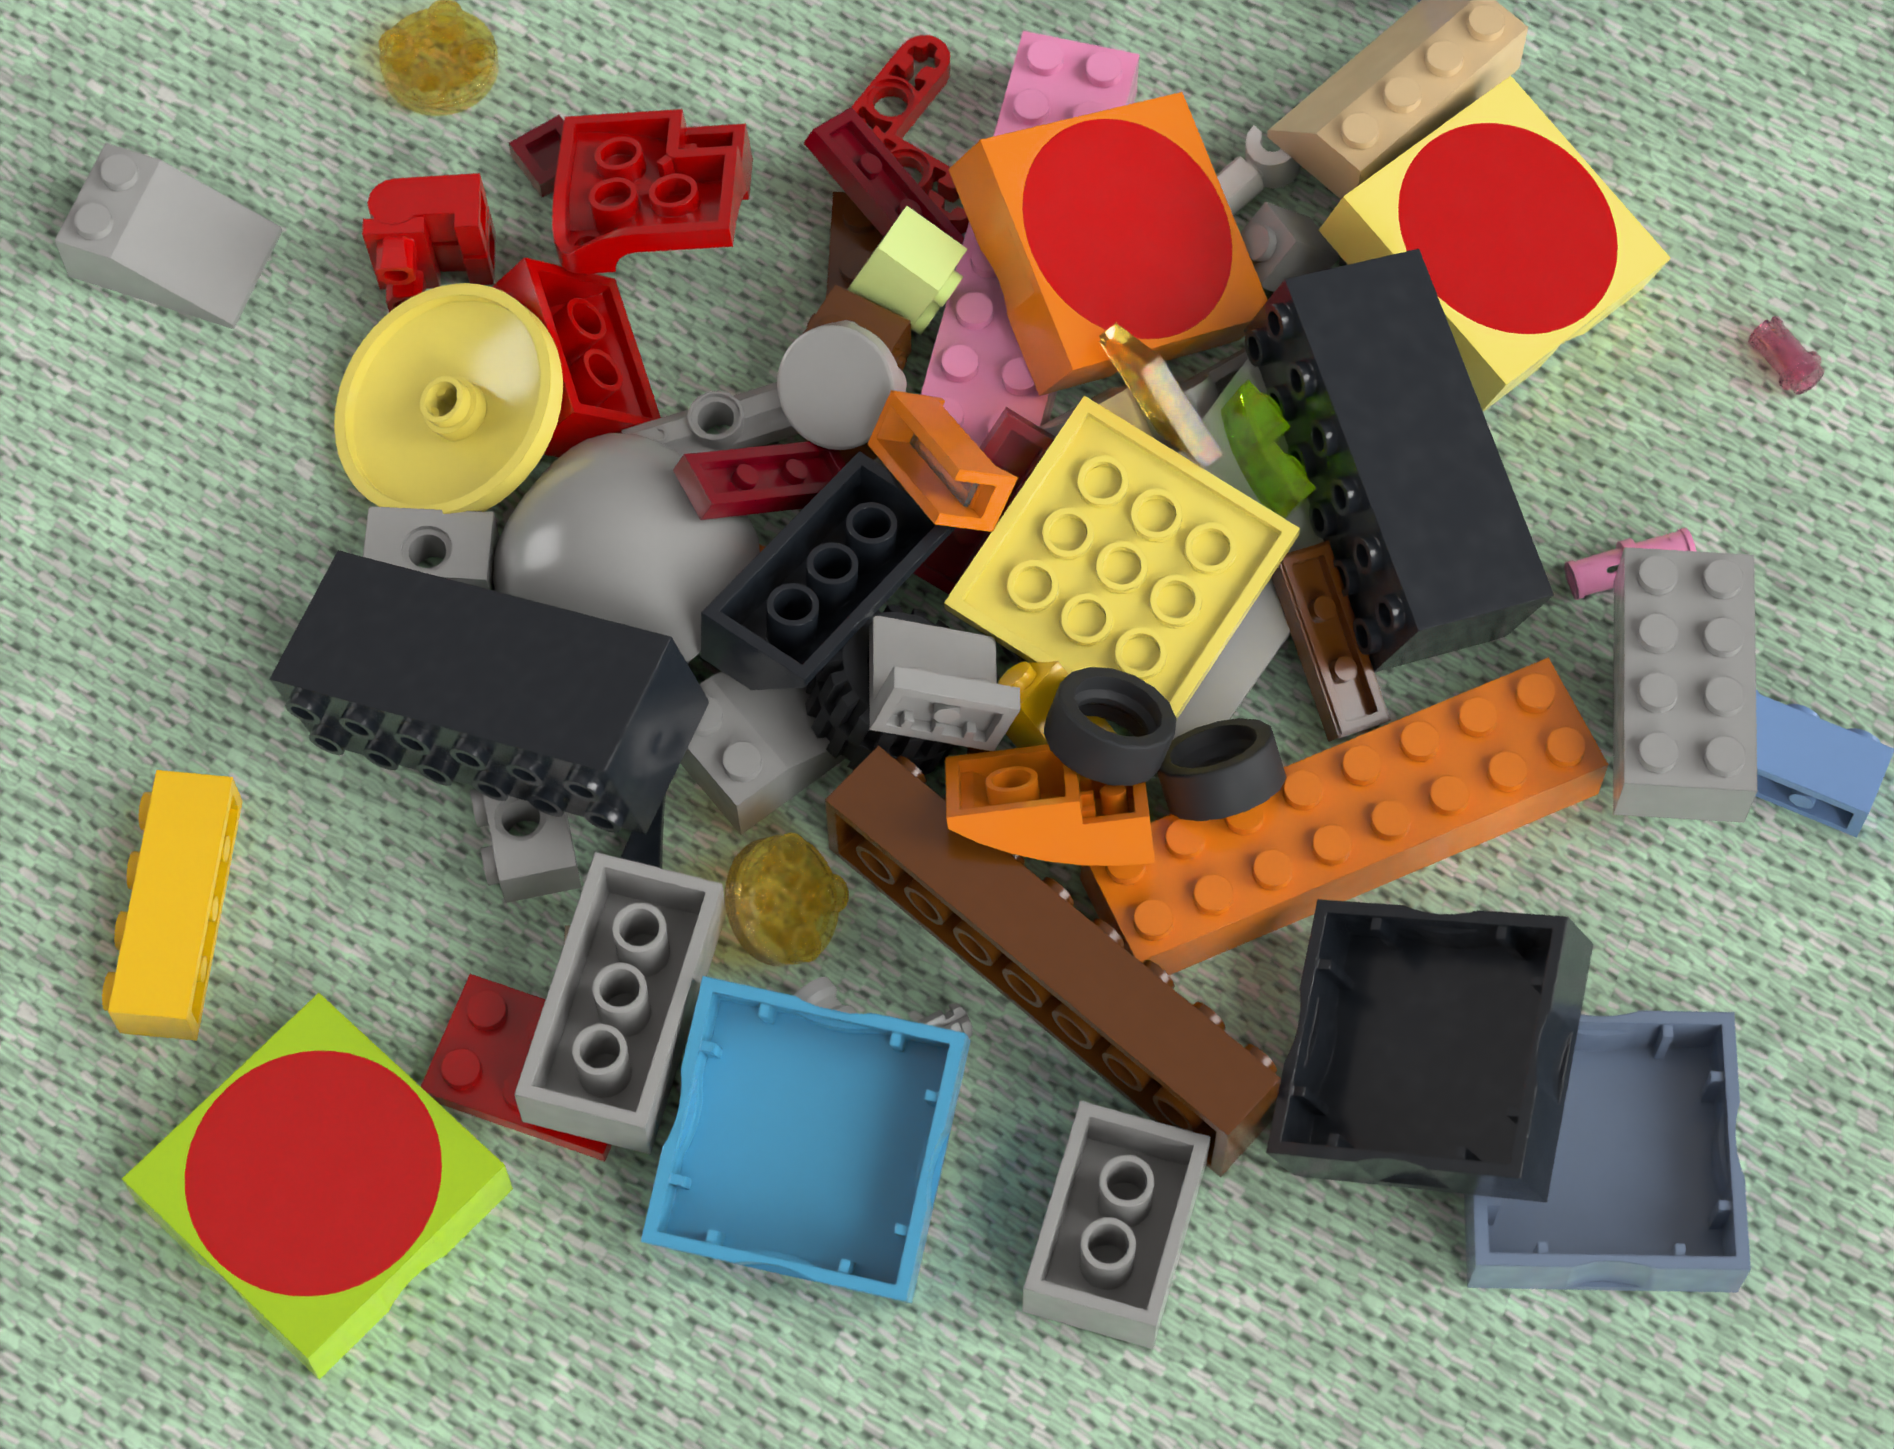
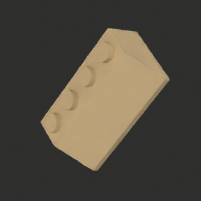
M1421 0L1268 130L1267 137L1337 197L1342 199L1343 196L1515 73L1520 68L1528 26L1496 0Z

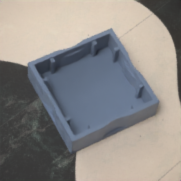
M1636 1011L1616 1016L1581 1014L1547 1203L1464 1194L1467 1288L1734 1293L1739 1291L1751 1271L1745 1176L1740 1165L1736 1145V1119L1740 1104L1734 1012Z

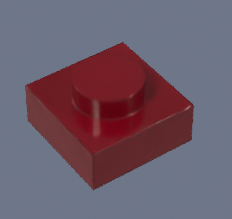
M560 115L509 142L511 157L542 198L554 192L564 123Z

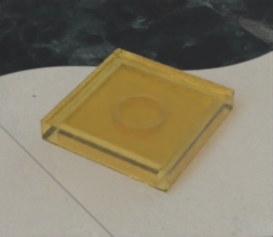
M1117 323L1099 336L1101 339L1099 343L1159 435L1197 465L1205 468L1223 455L1159 354Z

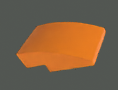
M1048 744L945 757L946 818L949 830L977 843L1010 854L1048 862L1091 866H1125L1155 863L1146 782L1132 786L1107 785L1085 778L1065 766L1050 750Z

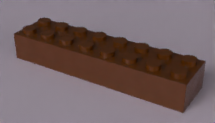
M878 746L825 799L829 849L1150 1119L1211 1137L1206 1166L1221 1177L1272 1122L1281 1077L1276 1074L1277 1068L1273 1061L1256 1046L1247 1044L1243 1047L1224 1031L1226 1029L1224 1022L1211 1008L1201 1002H1195L1193 1005L1173 989L1175 987L1173 980L1159 965L1150 960H1145L1141 963L1123 948L1124 942L1108 923L1099 918L1090 921L1073 907L1074 901L1062 885L1050 877H1045L1043 880L1038 878L1024 866L1022 856L977 843L949 830L946 818V797L944 799L926 785L925 776L909 759L904 756H898L894 759Z

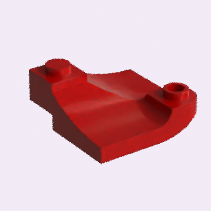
M683 109L564 116L552 208L554 243L562 267L577 274L616 272L618 261L627 254L733 247L740 204L742 200H749L753 156L746 123L687 127Z

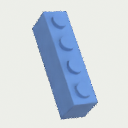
M1756 689V797L1857 838L1871 810L1894 753V748L1882 744L1876 736L1865 730L1842 728L1820 719L1819 715L1808 707L1799 704L1785 705L1761 695Z

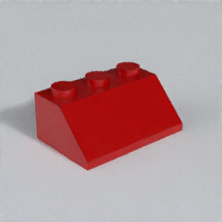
M524 257L492 286L515 298L534 313L549 331L558 350L563 375L562 403L556 428L543 455L560 457L573 446L586 439L607 433H622L621 430L661 418L615 278L598 274H577L566 270L560 265Z

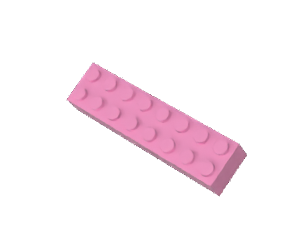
M1023 31L993 136L1134 103L1137 94L1140 54ZM969 222L963 246L967 248V251L957 264L955 270L963 278L946 302L920 395L943 398L945 400L943 407L977 446L980 447L1005 407L1039 427L1049 422L1057 391L1039 396L1007 317L1004 295L999 280L986 256L980 250Z

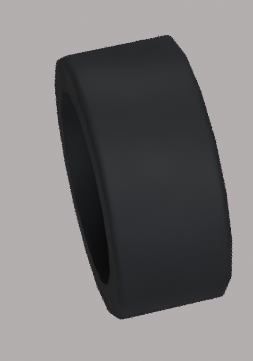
M1088 667L1071 672L1060 683L1046 717L1044 736L1050 750L1065 766L1085 778L1107 785L1132 786L1149 781L1161 768L1175 735L1177 719L1170 703L1155 687L1140 678L1113 668ZM1086 716H1097L1113 721L1129 730L1135 737L1122 736L1106 731L1091 722Z
M1244 718L1213 722L1194 728L1172 740L1161 768L1157 772L1169 812L1180 819L1193 821L1223 819L1246 812L1270 799L1281 789L1286 780L1285 770L1272 727L1257 719Z

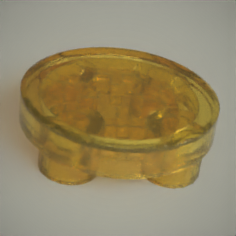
M453 0L435 1L429 8L406 16L392 29L384 32L379 39L380 69L388 92L399 104L419 114L445 116L467 110L480 102L489 93L498 75L499 57L496 42L491 31L480 19L463 11L460 4Z
M792 832L760 838L747 844L733 860L725 885L726 913L736 939L752 957L764 964L777 967L797 965L816 960L831 941L837 926L839 912L846 908L849 901V890L844 879L832 873L823 855L812 844L804 840L799 834Z

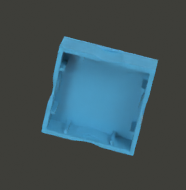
M703 976L681 1066L682 1078L679 1108L672 1130L662 1147L640 1242L912 1304L971 1040L966 1033L875 1013L854 1014L812 1005L793 995Z

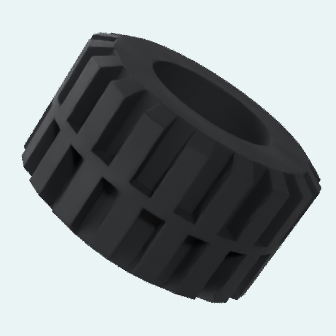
M887 605L883 613L877 610L808 683L806 693L810 696L805 703L808 716L816 718L811 728L817 739L826 737L830 741L826 750L835 759L840 755L850 761L847 766L848 768L855 770L880 746L894 759L898 756H904L909 759L925 776L933 772L938 763L945 761V757L949 756L955 745L870 730L869 625L875 616H883L948 629L950 627L940 620L936 624L925 619L926 613L913 608L911 614L903 613L900 605Z

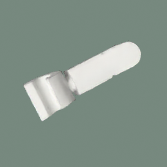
M1253 125L1246 137L1245 160L1242 157H1236L1217 174V178L1234 216L1257 196L1264 187L1274 189L1292 183L1298 176L1301 165L1282 149L1275 152L1265 150L1262 147V131Z

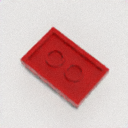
M469 974L420 1087L441 1105L606 1161L612 1147L611 1144L522 1122L514 1094L546 999Z

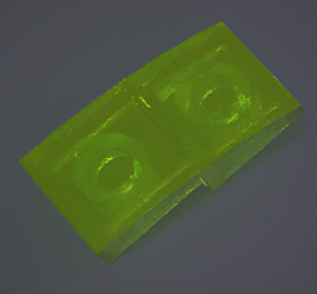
M1248 379L1221 409L1224 429L1236 462L1260 503L1284 519H1287L1316 488L1307 479L1306 471L1301 463L1292 455L1284 453L1276 444L1291 427L1282 417L1279 406L1269 395L1259 392Z

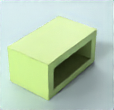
M906 206L847 290L910 320L911 329L921 335L940 307H943L962 280L963 276L954 269L967 251V248Z

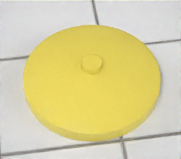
M460 283L436 287L424 291L394 308L372 328L361 342L348 364L340 384L334 417L335 442L343 469L350 481L362 495L379 507L442 510L443 514L465 511L485 512L500 503L536 467L551 441L558 422L563 395V375L558 350L552 336L540 319L515 298L503 291L480 284Z

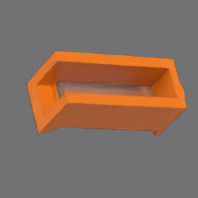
M891 390L868 441V446L934 524L993 532L1018 477L995 466L943 407L945 403L943 398Z

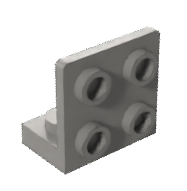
M875 616L869 625L870 730L995 751L1020 711V688L997 684L995 639L991 636L883 616Z

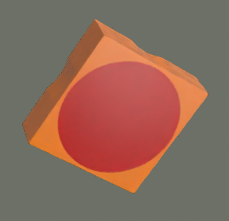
M1183 92L980 139L948 169L980 250L986 256L999 280L1004 295L1007 317L1039 396L1111 377L1123 368L1139 362L1172 360L1238 341L1245 336L1244 329L1268 301Z

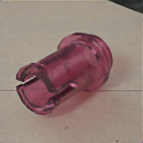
M1779 316L1772 317L1771 321L1768 319L1763 321L1751 333L1748 340L1749 344L1780 376L1778 383L1783 390L1791 389L1796 395H1800L1812 389L1823 377L1824 369L1820 366L1822 361L1820 355L1815 351L1808 352L1788 330Z

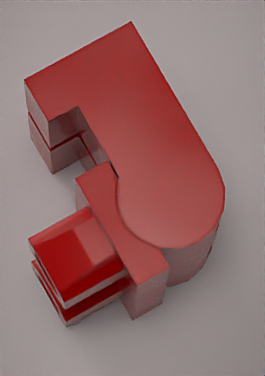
M480 173L393 178L381 182L371 191L367 202L371 218L363 219L362 236L379 288L386 289V304L389 312L406 300L426 291V288L440 287L441 272L467 271L470 284H495L496 231Z

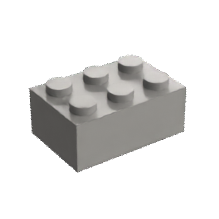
M1080 1100L1023 1288V1312L1153 1349L1207 1163L1211 1137Z

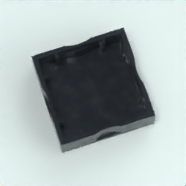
M1317 899L1299 987L1300 1015L1298 1027L1289 1054L1284 1061L1266 1153L1293 1175L1301 1177L1547 1203L1593 943L1568 916L1482 910L1459 914H1436L1416 910L1405 905Z

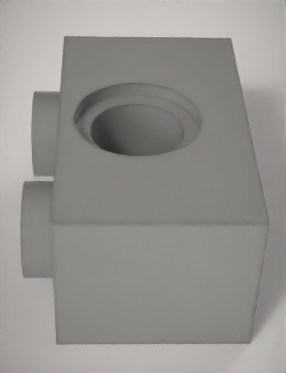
M369 506L363 557L494 591L495 588L492 581L493 556L500 536L494 512L465 511L443 514L442 510ZM430 557L443 559L440 564L432 568L418 567L420 562Z
M476 789L470 790L477 827L489 825L492 846L481 848L488 886L500 884L505 903L582 888L567 812H564L562 817H554L537 810L525 800L509 796L506 801H497L481 794ZM521 821H533L539 824L534 832L526 836H514L508 833L515 824Z

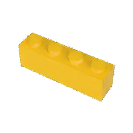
M156 770L152 792H144L141 797L138 820L141 830H144L140 851H132L128 860L126 879L127 887L129 890H132L128 911H120L116 920L114 942L115 948L120 950L116 972H108L106 974L102 991L103 1009L108 1011L119 1033L194 1041L198 1039L243 803L233 777Z

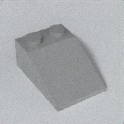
M105 143L54 241L69 277L234 329L282 233V228L160 159Z
M720 672L699 684L708 698L709 704L680 764L740 835H742L846 758L840 755L835 759L826 750L830 741L826 737L817 739L811 726L816 718L808 716L805 703L810 696L806 693L807 685L804 688L750 690L726 673Z

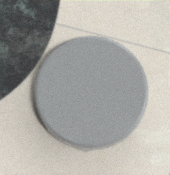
M848 320L824 324L799 336L785 352L777 376L779 402L792 427L813 444L833 450L852 449L867 443L890 391L906 392L907 387L904 373L898 368L892 353L884 342L869 330Z

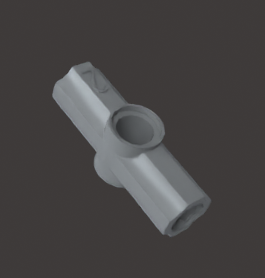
M777 382L733 396L722 391L706 392L698 396L688 410L621 430L623 434H638L658 441L682 455L759 447L799 434L789 423L782 410L778 397ZM716 425L730 426L722 434L713 435L706 433Z

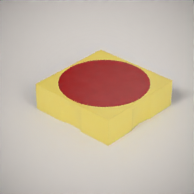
M1509 76L1343 196L1318 230L1348 265L1420 249L1483 412L1536 372L1560 345L1588 332L1642 290L1671 259L1512 76Z

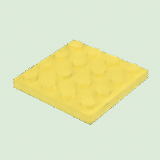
M1083 396L996 525L994 531L991 532L945 600L944 607L948 612L986 636L993 637L996 642L1029 663L1058 661L1068 674L1088 667L1113 668L1132 674L1155 687L1170 703L1176 719H1178L1299 536L1300 528L1088 397Z

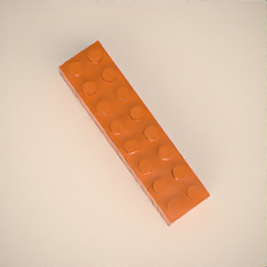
M1548 657L1285 766L1286 780L1281 789L1266 802L1246 812L1223 819L1207 821L1183 820L1173 814L1151 822L1155 863L1125 866L1081 865L1080 880L1099 919L1108 923L1120 935L1124 942L1123 948L1141 963L1145 960H1150L1159 965L1168 975H1171L1315 914L1317 899L1349 900L1593 797L1600 791L1609 764Z

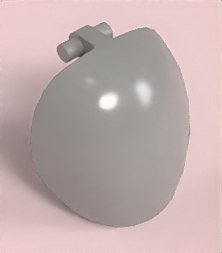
M607 433L586 439L556 459L540 475L517 504L497 542L493 556L492 581L497 592L671 636L684 659L689 663L701 651V612L760 553L759 538L748 515L700 520L673 471L683 456L681 453L658 441L638 434Z

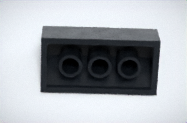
M859 451L701 612V658L750 690L804 688L956 527L934 524L889 469Z

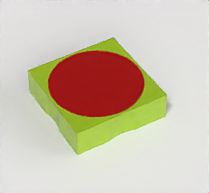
M319 992L122 1178L135 1202L200 1265L221 1276L244 1299L252 1315L319 1380L389 1312L401 1291L415 1276L438 1259L446 1256L513 1190L506 1166Z

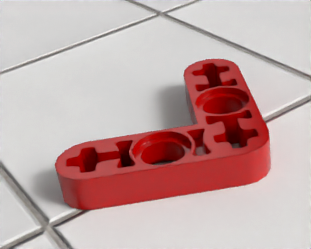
M917 35L909 38L900 46L852 105V108L873 129L872 131L903 167L915 168L922 174L923 177L918 185L955 228L963 234L966 233L969 224L965 210L961 207H956L952 212L945 211V200L954 203L960 198L948 170L950 166L902 139L950 78V51L947 45L937 37ZM929 57L933 58L935 69L930 66H924L915 76L914 88L909 83L914 75V60L923 63ZM897 97L907 104V108L900 115L884 116L875 110V105L882 98ZM935 181H937L938 194L932 191Z

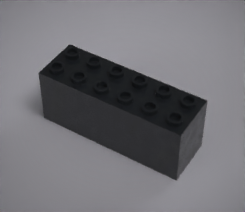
M1420 249L1285 279L1244 329L1245 350L1251 364L1260 370L1267 389L1266 404L1269 415L1275 423L1281 426L1289 447L1287 452L1289 468L1295 479L1302 482L1310 503L1309 518L1312 529L1324 542L1328 540L1330 542L1335 560H1333L1334 567L1339 569L1345 586L1344 590H1342L1343 597H1349L1356 618L1353 622V631L1360 652L1364 655H1369L1375 673L1506 637L1554 596V593Z
M339 550L269 679L285 699L287 711L300 719L310 732V741L328 753L343 755L345 750L364 755L370 762L384 769L397 770L399 765L418 770L427 779L441 785L450 786L453 781L471 785L481 794L497 801H506L510 796L528 801L537 810L554 817H562L564 812L585 817L592 825L607 832L618 833L621 828L645 835L709 704L708 698L671 636Z

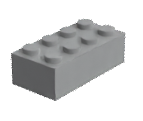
M1624 547L1614 579L1613 815L1744 823L1757 794L1754 555Z
M598 852L594 853L514 1094L522 1122L651 1155L690 1032L702 977H707L727 914L722 883Z

